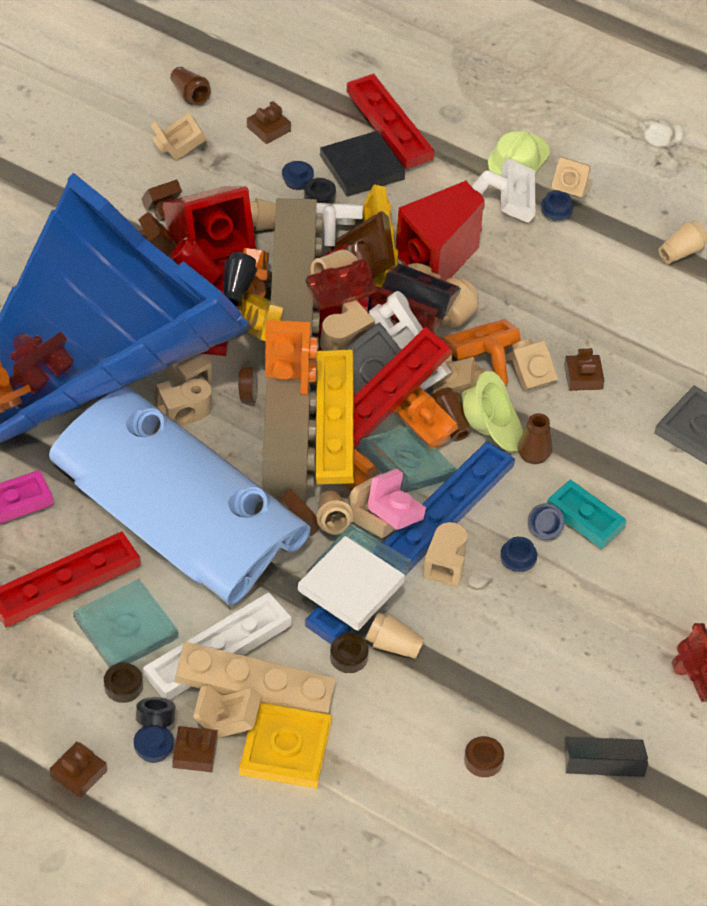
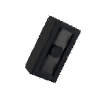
M400 263L387 272L381 294L383 297L388 298L394 292L399 291L406 297L409 307L443 319L458 297L461 288Z
M565 736L566 773L645 777L648 767V755L644 740Z

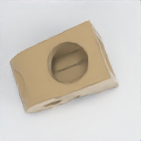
M353 298L343 304L341 314H333L324 319L320 347L323 351L344 350L374 327L375 320Z
M204 354L200 356L195 355L170 365L164 370L176 386L182 385L185 381L196 375L212 385L211 361Z
M198 378L189 379L176 387H172L169 381L156 384L155 405L160 411L181 426L202 420L209 415L211 410V386L207 381Z
M448 522L438 526L425 556L424 578L459 587L463 576L467 532L461 525Z

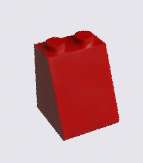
M465 180L399 207L395 249L398 251L400 262L406 266L413 263L426 265L431 268V272L441 275L440 279L444 281L452 278L479 248L483 209L485 208L484 198L481 193L475 191Z
M223 186L163 202L166 229L176 244L185 237L191 241L196 240L212 260L229 256L233 252H244V248H256L249 189L246 186Z

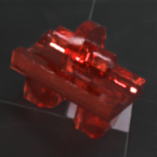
M365 259L352 262V264L335 269L321 270L320 273L307 276L305 280L314 295L319 311L334 306L340 309L345 303L373 296L377 292L372 279V271Z
M60 331L44 344H42L43 340L39 335L30 338L28 335L21 333L13 340L16 350L10 353V357L17 363L13 366L14 374L9 377L10 385L13 388L19 384L23 386L29 385L31 393L35 395L50 380L41 368L47 365L57 377L67 372L74 360L64 348L67 342L65 335Z
M694 623L691 634L677 645L678 655L672 660L671 664L677 675H688L690 681H693L701 702H707V628L704 623Z

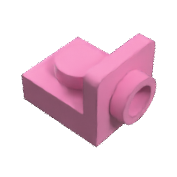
M394 469L372 479L367 509L399 530L423 520L426 507L413 499L408 493L400 490L403 472Z

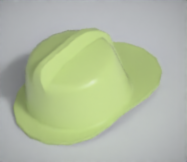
M527 130L505 133L498 140L496 147L489 156V170L501 175V166L509 158L535 170L536 174L538 169L548 159L550 154L549 145L545 140L537 135L530 134Z
M484 371L479 375L475 386L462 392L461 397L465 418L468 424L477 432L483 435H491L501 448L508 452L518 451L517 444L523 433L519 418L509 399L505 384L499 375L493 371Z

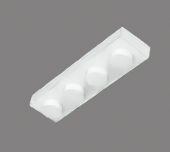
M268 592L186 642L244 655L291 626V616ZM183 644L143 667L144 677L162 698L168 700L191 687L174 683Z

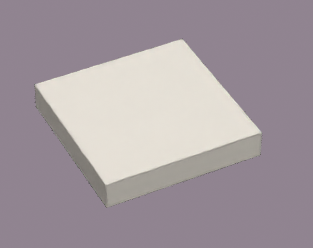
M344 536L298 583V591L358 631L401 587L405 580V574Z

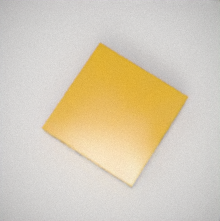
M260 702L254 728L248 730L239 766V775L317 789L333 715Z

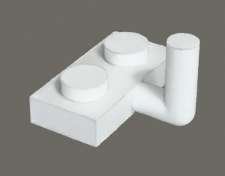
M507 158L501 166V175L489 170L484 171L472 185L473 189L481 194L489 185L500 189L501 211L511 217H516L529 223L536 215L535 170Z
M316 203V213L323 214L322 246H335L336 224L355 225V219H362V204Z

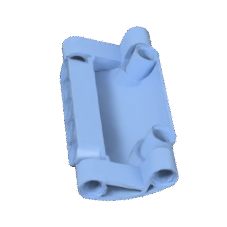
M127 386L108 394L85 410L68 426L50 449L49 459L72 477L77 487L183 573L199 584H204L229 605L237 604L244 598L280 548L288 552H294L305 543L310 533V526L180 424ZM161 423L159 430L154 434L155 427ZM263 501L262 510L255 514L257 504Z

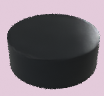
M325 178L311 179L304 186V199L317 200V203H334L336 200V186L332 181Z
M148 697L142 699L136 705V721L143 726L163 728L175 722L176 706L166 698Z

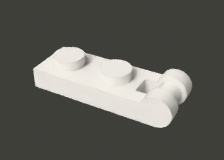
M399 291L391 294L388 297V302L383 305L378 304L369 311V315L375 320V325L380 322L401 349L423 329L410 310L406 297ZM396 314L400 321L395 326L390 321V317ZM445 361L420 385L424 391L451 373Z

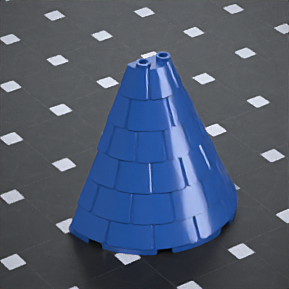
M74 172L68 177L67 185L56 209L51 210L17 285L12 287L0 312V362L9 375V382L13 391L29 385L31 392L20 396L21 404L0 413V443L37 427L39 423L78 409L82 404L120 390L125 385L166 370L170 365L208 351L210 347L240 337L251 329L249 322L241 316L242 313L221 291L184 261L180 265L172 261L145 239L106 198Z

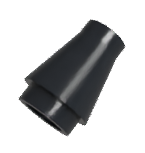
M240 252L231 253L229 259L224 261L223 294L235 307L242 305L243 298L258 271L255 266V258Z

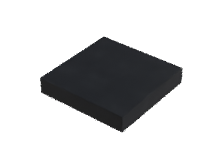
M378 130L320 147V157L346 196L370 190L374 184L383 186L405 179L404 168Z

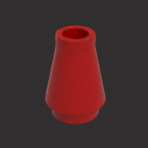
M185 237L171 253L170 259L177 265L184 261L211 284L218 279L222 272V268L212 260L196 240L191 241Z

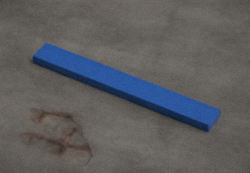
M486 441L422 504L426 507L423 520L399 530L396 529L372 554L406 576L427 554L438 526L448 522L458 523L514 467L515 458ZM320 605L305 619V627L330 644L337 637L348 634L353 629Z

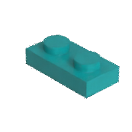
M571 479L547 499V503L553 504L561 510L565 523L601 549L625 529L626 518Z

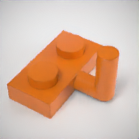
M502 319L443 336L444 342L452 349V355L458 360L470 357L475 359L478 357V354L488 352L491 355L493 372L499 375L505 385L508 384L504 350L508 349L509 345L521 341L520 329L508 320Z

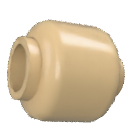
M448 278L445 281L461 288L460 293L443 319L431 315L430 317L440 326L445 325L449 328H458L477 311L478 293L475 287L466 279Z

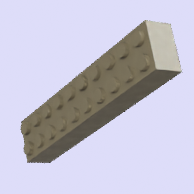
M276 198L271 302L283 307L280 321L311 322L310 337H317L318 351L319 336H312V333L319 334L320 311H315L313 308H320V286H314V283H321V279L318 280L312 276L310 267L315 258H321L322 237H315V234H322L323 214L316 213L317 200ZM317 364L316 382H308V395H300L301 379L267 377L262 488L282 505L280 497L290 488L305 504L306 492H314V471L307 470H314L315 443H308V441H315L316 415H309V413L316 414L317 388H310V386H317Z

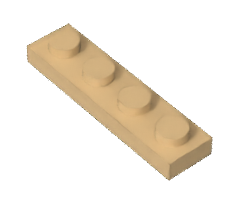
M184 641L174 683L199 689L202 686L210 685L218 693L224 695L252 687L261 695L260 702L328 714L336 678Z

